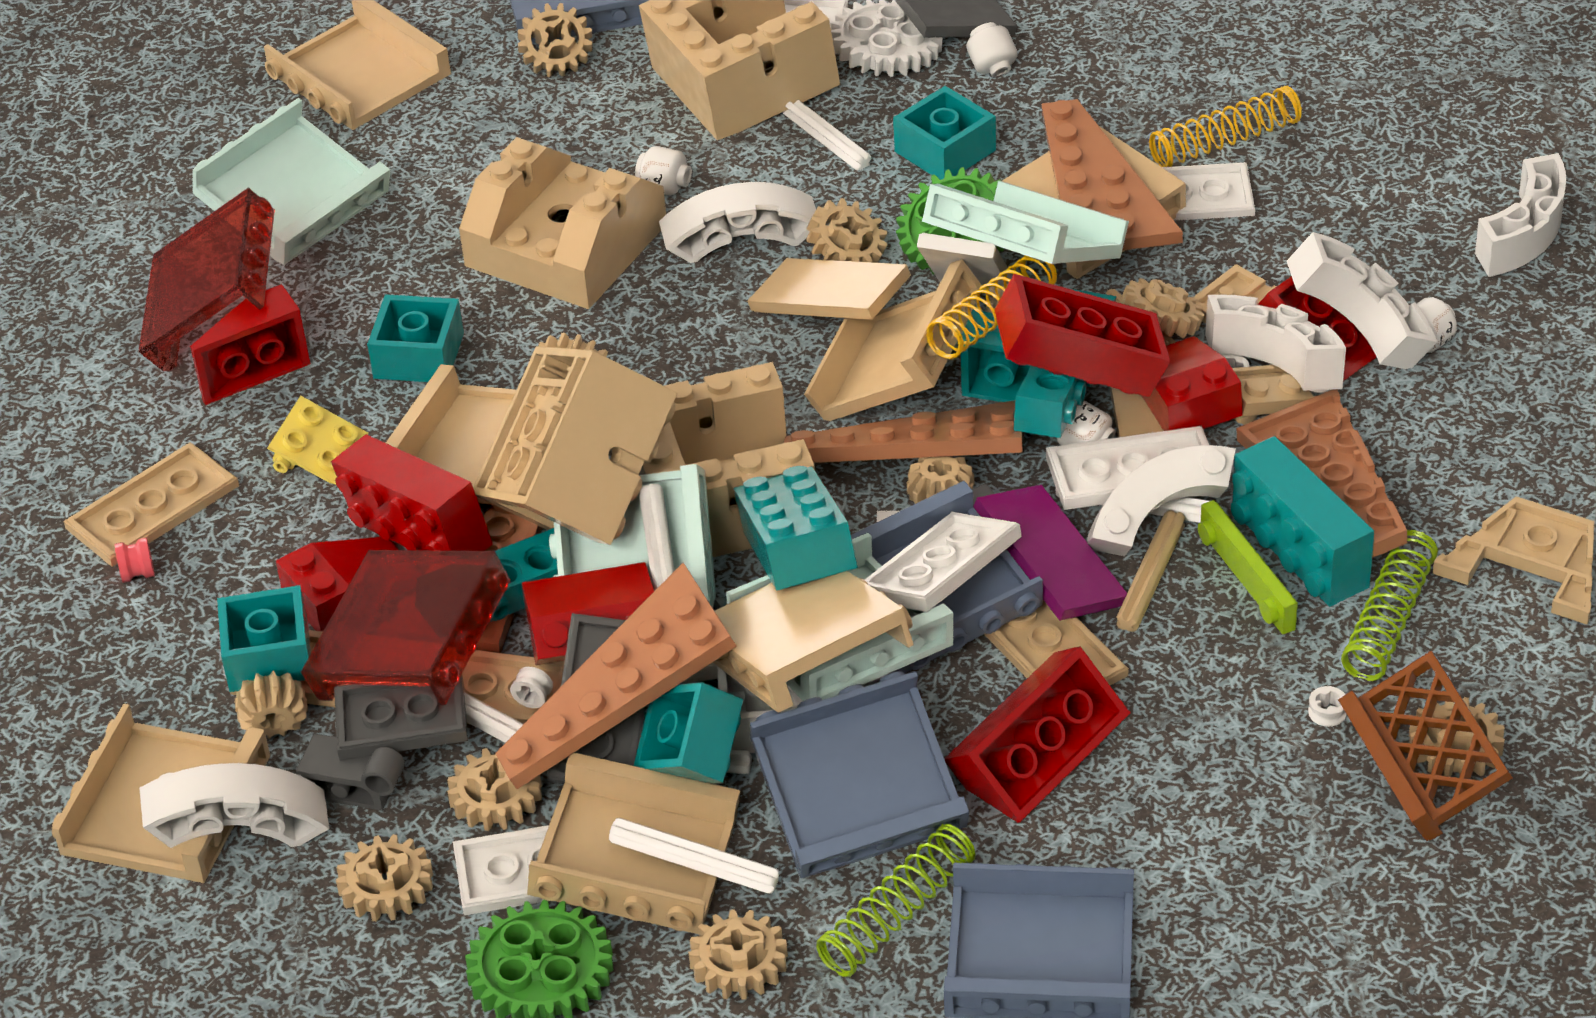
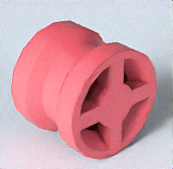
M147 537L140 538L135 544L126 545L123 542L114 544L123 583L130 582L133 577L140 575L146 578L155 577Z

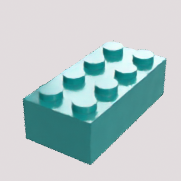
M1275 436L1234 454V473L1232 474L1233 496L1231 503V513L1234 519L1240 525L1246 524L1255 533L1258 543L1265 549L1270 548L1279 557L1283 568L1289 573L1294 572L1304 582L1311 596H1319L1331 607L1370 588L1374 530Z
M793 466L784 470L783 474L770 478L762 476L753 477L746 480L743 485L733 488L743 532L776 591L858 568L848 521L812 466Z

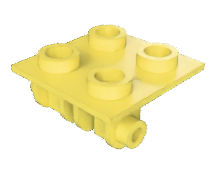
M300 396L267 449L274 452L273 467L276 471L286 473L288 469L292 470L295 465H298L331 484H336L335 478L337 476L331 461L365 434L368 435L369 433Z

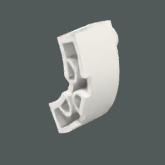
M1559 153L1524 159L1519 190L1521 202L1514 203L1497 214L1479 219L1475 255L1488 277L1515 270L1529 263L1543 253L1555 239L1561 225L1566 187V171Z
M744 182L725 185L700 193L671 210L659 221L666 249L689 263H694L711 251L731 243L732 237L755 234L757 239L781 241L791 246L800 245L810 232L806 228L816 211L812 196L792 187L766 182Z
M1312 232L1287 260L1296 290L1324 301L1349 319L1366 338L1379 364L1402 369L1413 368L1437 343L1433 330L1418 305L1414 302L1409 306L1395 289L1399 283L1377 263L1370 267L1352 255L1354 248L1331 237Z
M1208 295L1205 336L1209 347L1221 355L1250 357L1275 365L1291 374L1301 385L1303 391L1310 390L1322 393L1332 389H1342L1346 347L1340 337L1328 325L1324 324L1319 327L1308 321V313L1285 304H1280L1274 309L1257 305L1258 298Z
M1213 445L1189 446L1163 453L1143 463L1124 478L1108 497L1091 526L1086 541L1087 544L1096 551L1125 556L1132 548L1135 535L1142 521L1159 506L1168 501L1185 497L1209 496L1219 498L1228 488L1236 448Z
M244 763L204 765L175 773L163 774L158 779L139 788L143 828L170 848L193 838L221 833L223 826L226 825L250 826L251 833L272 837L286 843L290 847L301 846L329 830L324 790L301 775L270 766Z

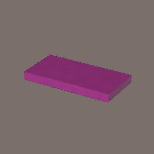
M1042 485L976 498L973 507L981 517L1020 524L1022 537L1006 550L1030 580L1038 576L1042 578L1043 600L1059 621L1122 606L1127 592Z

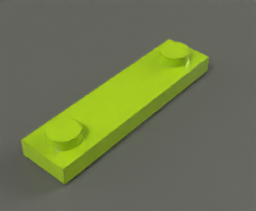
M1214 500L1201 504V522L1198 523V533L1202 542L1206 546L1212 545L1258 603L1260 613L1266 623H1273L1282 635L1294 631L1297 622L1298 602L1219 504Z

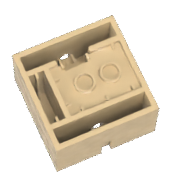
M649 0L639 5L652 68L716 140L744 131L788 110L785 106L790 101L793 104L797 100L803 103L840 85L830 21L812 1L787 13L784 0Z
M536 346L473 487L476 497L546 530L554 528L555 522L595 542L611 545L613 539L618 538L624 529L626 522L624 514L630 501H633L638 496L642 487V479L639 473L644 462L650 463L658 451L659 442L657 439L663 426L667 425L674 415L676 408L674 400L678 393L593 350ZM612 450V456L609 459L608 454L609 451Z
M773 362L703 377L704 382L690 385L687 380L664 385L678 393L674 400L676 405L675 412L670 422L663 426L657 439L659 448L654 459L650 463L644 462L639 475L680 470V466L697 464L705 470L712 557L752 549L743 532L734 487L743 485L746 480L753 477L762 476L770 478L781 475L784 470L793 466H812L815 470L804 439L784 443L786 423L783 386Z

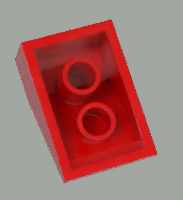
M1292 276L1268 292L1258 303V305L1274 309L1280 304H1285L1308 313V321L1319 327L1324 324L1328 325L1340 337L1346 347L1343 382L1376 358L1366 338L1349 319L1324 301L1306 293L1298 292Z
M282 284L246 297L190 346L202 400L205 405L311 364L300 309Z
M1195 336L1166 345L1170 363L1151 396H1142L1163 431L1202 426L1205 429L1242 416L1241 381L1223 355Z
M382 537L313 542L275 560L281 588L301 585L308 623L315 631L334 633L418 590L419 580L424 579L390 540H385Z

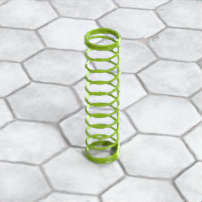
M1407 530V536L1422 538L1427 543L1413 538H1407V541L1418 542L1426 546L1432 554L1431 558L1426 559L1422 554L1414 550L1400 549L1399 547L1390 550L1389 555L1385 558V564L1380 569V575L1375 580V586L1370 591V597L1365 603V608L1361 612L1359 621L1356 623L1354 632L1350 636L1349 643L1341 656L1344 669L1353 677L1366 679L1367 681H1376L1385 675L1387 665L1391 661V654L1396 650V643L1401 639V632L1406 628V620L1411 616V609L1416 605V598L1420 595L1421 587L1425 584L1426 576L1431 569L1430 565L1433 564L1438 554L1436 543L1423 532ZM1403 552L1413 553L1423 560L1411 559L1404 555ZM1397 554L1401 560H1394L1393 555ZM1397 563H1404L1415 567L1420 574L1416 575L1405 572ZM1393 564L1400 572L1390 571L1388 566ZM1418 566H1420V567H1426V566H1427L1426 571L1423 572ZM1392 574L1403 575L1411 579L1415 585H1405L1396 580ZM1388 575L1395 583L1385 582L1383 577ZM1413 577H1422V581L1418 583ZM1384 586L1390 594H1380L1378 588ZM1387 586H1398L1406 590L1410 596L1398 595ZM1408 588H1417V592L1413 594ZM1379 597L1385 605H1375L1374 599ZM1382 597L1395 598L1401 601L1405 608L1390 605ZM1403 599H1412V603L1408 605ZM1377 608L1389 609L1399 615L1400 619L1385 616ZM1374 609L1382 617L1370 616L1369 610ZM1398 610L1407 611V615L1404 617ZM1386 618L1392 619L1395 622H1402V626L1398 628V626ZM1372 619L1383 620L1391 624L1395 630L1382 628ZM1369 620L1376 628H1365L1363 622ZM1380 629L1386 630L1389 633H1397V637L1393 639L1387 632ZM1368 630L1377 631L1387 636L1390 641L1376 639L1368 633ZM1364 631L1371 639L1388 645L1392 644V649L1388 651L1382 644L1374 640L1360 639L1358 633ZM1362 642L1373 643L1381 647L1385 653H1380L1376 649L1364 645ZM1355 650L1372 654L1380 661V664H1372L1363 660ZM1352 652L1361 662L1371 664L1374 667H1382L1381 671L1375 675L1360 673L1349 662L1348 653ZM1356 674L1367 676L1368 678L1360 677Z
M942 824L937 828L936 833H932L928 837L927 843L920 844L917 847L916 854L908 855L905 858L904 865L895 867L893 875L886 876L882 880L881 886L874 887L870 891L869 897L862 898L859 901L858 908L850 909L847 912L846 919L838 920L835 923L834 930L825 932L817 940L816 949L823 963L828 968L836 971L840 976L851 977L857 970V964L866 963V955L861 946L869 953H876L878 945L873 935L878 941L888 942L889 932L887 927L893 931L901 930V921L898 915L901 919L911 920L913 918V911L910 905L914 909H923L924 899L922 895L933 899L936 897L934 885L945 888L947 886L946 875L953 877L952 873L945 871L937 862L931 847L942 852L952 864L972 863L975 860L976 853L969 837L958 827L951 824ZM942 830L950 831L964 843L967 850L955 838L943 834ZM936 837L938 846L931 844V840ZM943 837L953 841L963 851L966 859L960 858L953 853L943 840ZM923 847L928 848V853L931 859L926 856L919 855L920 850ZM912 858H916L920 870L909 866L908 862ZM919 858L929 862L939 871L944 880L943 884L933 881L928 876ZM905 868V874L909 881L896 876L897 872ZM908 869L918 873L926 880L933 893L931 895L922 892L917 887ZM893 879L897 892L885 887V883ZM897 880L907 884L917 894L921 905L917 906L905 897L899 888ZM877 890H882V895L886 903L882 902L879 899L873 898V895ZM885 891L892 893L903 902L909 911L908 917L900 914L893 907ZM865 901H870L874 914L861 909ZM874 902L885 907L893 915L898 924L896 928L888 925L877 912ZM858 912L863 926L850 920V915ZM862 913L872 917L882 927L886 938L883 939L875 935L865 922ZM842 923H847V928L852 937L838 931V927ZM850 924L855 925L867 934L874 945L873 950L865 947L859 941ZM838 935L848 939L855 945L863 958L861 961L855 959L851 950L840 940ZM826 942L831 943L842 952L849 962L850 971L841 969L836 964L827 949Z

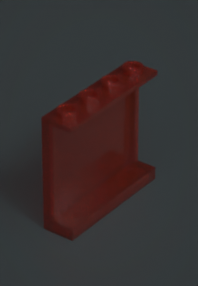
M248 187L153 254L138 352L162 371H170L177 366L180 338L241 296H244L259 310L264 307L275 209L272 208L267 199L259 197Z
M368 550L301 673L319 701H332L335 697L334 687L341 686V684L430 686L439 703L446 705L471 655L475 652L486 626L491 621L500 599L507 590L510 578L495 551Z

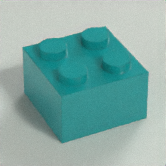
M943 86L893 117L894 152L929 174L936 175L939 180L944 179L946 170L949 169L952 176H957L961 167H964L966 170L996 151V116L947 86Z
M385 294L367 343L373 379L429 382L441 364L454 365L464 335L459 299Z
M972 310L973 319L978 325L985 328L983 318L977 311ZM982 311L988 319L994 321L993 313ZM968 319L965 327L969 332L976 335L975 328ZM987 322L988 328H991L993 324ZM998 325L994 331L988 332L984 338L978 339L976 344L969 345L968 349L960 354L962 396L998 402L1015 400L1016 394L1031 366L1018 365L1006 359ZM978 328L979 335L983 334L984 331ZM963 331L962 338L964 341H966V336ZM968 334L970 342L973 341L975 338Z
M301 585L217 598L221 658L229 692L239 691L242 687V681H254L256 673L268 676L273 670L277 676L290 673L292 679L297 681L314 679L308 618Z
M702 682L681 684L672 688L649 703L633 766L706 783H723L725 774L730 767V752L735 733L740 726V712L744 699Z

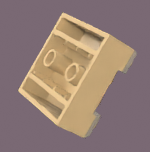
M516 137L500 153L501 160L491 162L475 179L459 227L466 267L590 309L661 231L659 221L666 215L664 187L612 168L602 172L572 162L570 155ZM559 210H569L566 222L552 221V217Z

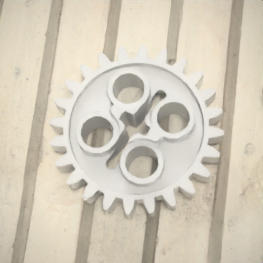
M866 0V5L864 6L854 2L853 9L844 7L843 14H836L835 21L831 22L835 54H840L839 61L849 60V68L862 66L861 73L872 69L875 76H879L882 71H887L890 77L894 76V71H899L904 76H907L908 69L920 72L921 65L930 67L931 60H937L938 53L942 52L943 37L924 38L895 0H892L891 3H886L885 0H879V3Z

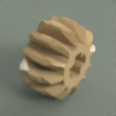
M965 457L919 458L918 463L910 465L908 472V481L906 483L909 500L916 504L964 480L973 489L974 473L972 472V467L966 464Z
M274 670L268 676L256 673L254 681H242L241 689L236 692L234 701L235 711L237 712L241 729L247 730L248 727L264 729L269 739L276 734L285 737L288 730L300 729L301 721L307 718L308 706L305 689L302 687L301 681L292 679L290 673L282 676H277Z

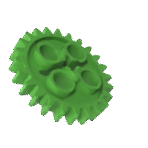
M964 167L960 168L957 176H952L949 169L945 171V177L942 180H939L936 175L931 176L932 184H941L994 201L998 181H1001L1000 179L994 181L989 172L982 177L977 168L968 176ZM920 182L918 185L921 193L919 195L915 193L908 194L912 204L900 206L904 216L896 218L900 227L896 230V234L900 240L899 244L911 263L916 262L919 269L923 270L928 268L929 265L917 248L919 234L927 233L973 241L980 240L922 222L930 186ZM996 246L998 251H1004V248Z
M544 899L539 909H533L530 902L525 901L523 912L517 913L515 909L509 906L507 907L508 918L503 920L493 915L491 916L492 929L482 926L478 928L480 940H470L471 953L465 956L467 964L466 975L474 1000L481 999L484 1012L495 1009L496 1018H505L509 1014H511L512 1018H556L560 1014L565 1018H573V1008L577 1007L582 1011H589L588 998L600 1000L602 998L600 986L610 985L609 972L614 971L611 940H607L606 928L604 926L597 927L596 916L591 915L583 918V911L580 906L568 913L565 901H561L555 909H549V903Z

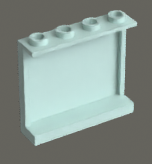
M297 98L287 106L280 107L274 115L262 123L252 126L247 133L237 140L228 142L222 150L209 159L200 161L193 169V194L274 260L285 265L389 191L390 169L381 162H378L370 169L302 116V100Z
M998 181L994 201L941 184H930L922 222L986 243H993L996 246L1051 264L1120 258L1129 224L1127 220L1003 181Z
M697 464L680 466V470L639 475L642 479V486L659 484L663 488L674 569L676 570L684 563L713 608L716 591L705 470ZM639 494L633 501H630L624 514L626 518L624 529L618 538L613 539L611 545L595 542L554 522L555 534H550L549 546L552 558H557L558 574L553 577L645 562L652 583Z
M869 533L852 539L858 568L849 570V572L857 578H863L864 580L882 566L872 557V536ZM768 575L726 592L727 604L772 583ZM944 603L930 609L928 612L906 608L913 624L912 628L909 629L913 646L908 648L885 632L787 681L786 684L802 701L814 697H820L822 700L837 696L846 687L856 684L864 685L952 646L953 612Z

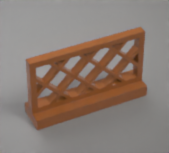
M1429 651L1360 697H1357L1352 690L1338 699L1409 819L1426 841L1435 839L1443 834L1439 828L1440 824L1513 779L1432 651ZM1431 668L1434 670L1435 677L1430 690L1413 688L1418 676ZM1442 686H1444L1446 691H1441ZM1389 695L1399 696L1394 713L1378 712L1374 706ZM1410 697L1427 699L1421 716L1404 715ZM1437 701L1455 703L1449 720L1432 718ZM1461 716H1463L1466 722L1460 721ZM1401 724L1418 726L1412 744L1395 741ZM1429 727L1446 729L1440 747L1423 745ZM1456 731L1474 733L1469 750L1451 748ZM1481 746L1485 752H1479ZM1403 752H1404V753H1409L1407 759H1406L1405 755L1403 754ZM1419 754L1436 756L1431 774L1414 772ZM1447 758L1465 760L1459 778L1442 776ZM1476 761L1493 763L1497 770L1481 781L1470 779ZM1422 783L1427 784L1426 790ZM1438 785L1456 787L1453 798L1439 808H1436L1433 800Z

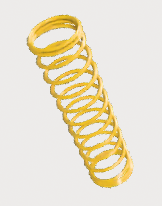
M1283 86L1276 88L1272 94L1263 93L1260 99L1251 97L1248 103L1239 101L1235 108L1233 106H1226L1223 112L1214 110L1210 117L1202 114L1197 121L1189 119L1186 121L1185 126L1177 123L1173 126L1172 130L1163 128L1161 131L1152 132L1149 138L1151 155L1154 161L1161 167L1173 166V153L1179 162H1185L1186 152L1179 136L1174 132L1177 127L1184 128L1183 138L1185 147L1190 152L1192 158L1196 159L1198 157V144L1204 153L1209 155L1211 152V141L1217 149L1222 150L1224 146L1223 135L1229 144L1234 146L1236 143V132L1242 140H1248V127L1258 137L1261 134V124L1265 126L1266 131L1272 132L1274 128L1273 118L1282 128L1286 125V119L1291 124L1298 123L1302 116L1301 103L1298 95L1291 87ZM1283 93L1288 96L1293 104L1296 115L1295 119H1292L1286 110ZM1265 96L1271 97V112L1268 106L1262 101V99ZM1253 100L1259 101V117L1251 105H1249ZM1273 100L1278 104L1283 116V124H1280L1277 120ZM1261 104L1266 109L1270 118V129L1266 127L1263 120ZM1240 105H1246V120L1237 109ZM1228 109L1234 110V126L1227 115L1224 114ZM1249 109L1257 121L1258 133L1252 128L1249 119ZM1236 113L1239 115L1244 124L1246 132L1245 138L1241 135L1239 131ZM1214 114H1221L1222 132L1212 118ZM1202 118L1209 119L1208 129L1210 138L1205 128L1199 123ZM1224 118L1227 120L1232 130L1233 142H1231L1228 139V136L1226 134V130L1224 127ZM1190 122L1196 123L1198 144L1194 135L1187 127ZM1211 122L1218 131L1221 146H1218L1215 142ZM1199 127L1202 129L1208 143V151H1206L1203 148L1199 135ZM1165 131L1171 132V145L1163 134ZM1186 131L1189 133L1194 143L1196 151L1195 155H1193L1190 151L1187 142ZM1156 135L1158 136V148H1159L1160 156H1159V154H1158V152H1157L1156 143H1155V137H1156ZM1174 136L1180 144L1183 154V160H1181L1178 157V154L1176 152ZM1161 141H1162V143H1163V145H1164V148H1165V151H1166L1167 162H1166L1165 157H1164V155H1163Z
M1024 255L1015 264L1000 272L997 277L982 285L979 290L972 292L969 297L954 305L951 310L944 312L941 317L930 322L927 326L926 337L931 349L944 359L952 360L957 358L968 349L969 345L976 344L978 339L984 338L988 332L994 331L997 327L995 309L989 301V295L999 302L998 288L1005 291L1007 287L1006 281L1010 282L1011 280L1007 278L1008 274H1012V276L1017 274L1029 278L1026 269H1028L1041 281L1038 274L1032 268L1026 266V261H1033L1043 267L1048 276V283L1055 285L1057 272L1054 264L1045 262L1051 270V278L1045 265L1039 260ZM1017 267H1020L1021 273L1016 272ZM999 280H1003L1004 287L998 285ZM989 287H994L995 294L989 291ZM980 293H985L986 301L980 298ZM971 300H976L977 308L970 304ZM979 301L990 308L994 321H991L984 315ZM962 306L967 307L968 315L961 311ZM970 308L980 314L984 320L985 328L976 323ZM953 313H958L959 322L952 318ZM961 315H964L971 321L976 335L967 330L962 322ZM952 321L959 325L961 329L964 331L966 341L963 340L959 329L952 323ZM987 322L993 324V326L988 328ZM936 324H939L943 341L956 353L946 354L936 346L933 339V329ZM942 324L951 329L958 341V348L953 347L946 340ZM978 328L984 331L983 334L979 335ZM968 334L975 339L970 342Z

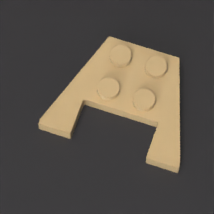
M1516 496L1483 521L1482 528L1472 536L1465 535L1457 541L1456 548L1448 555L1443 553L1439 555L1434 561L1433 574L1468 585L1483 558H1487L1562 583L1553 599L1551 613L1587 625L1591 613L1594 521Z

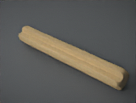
M1169 510L1164 513L1117 614V627L1119 629L1134 632L1139 628L1185 527V516L1181 512L1175 513Z

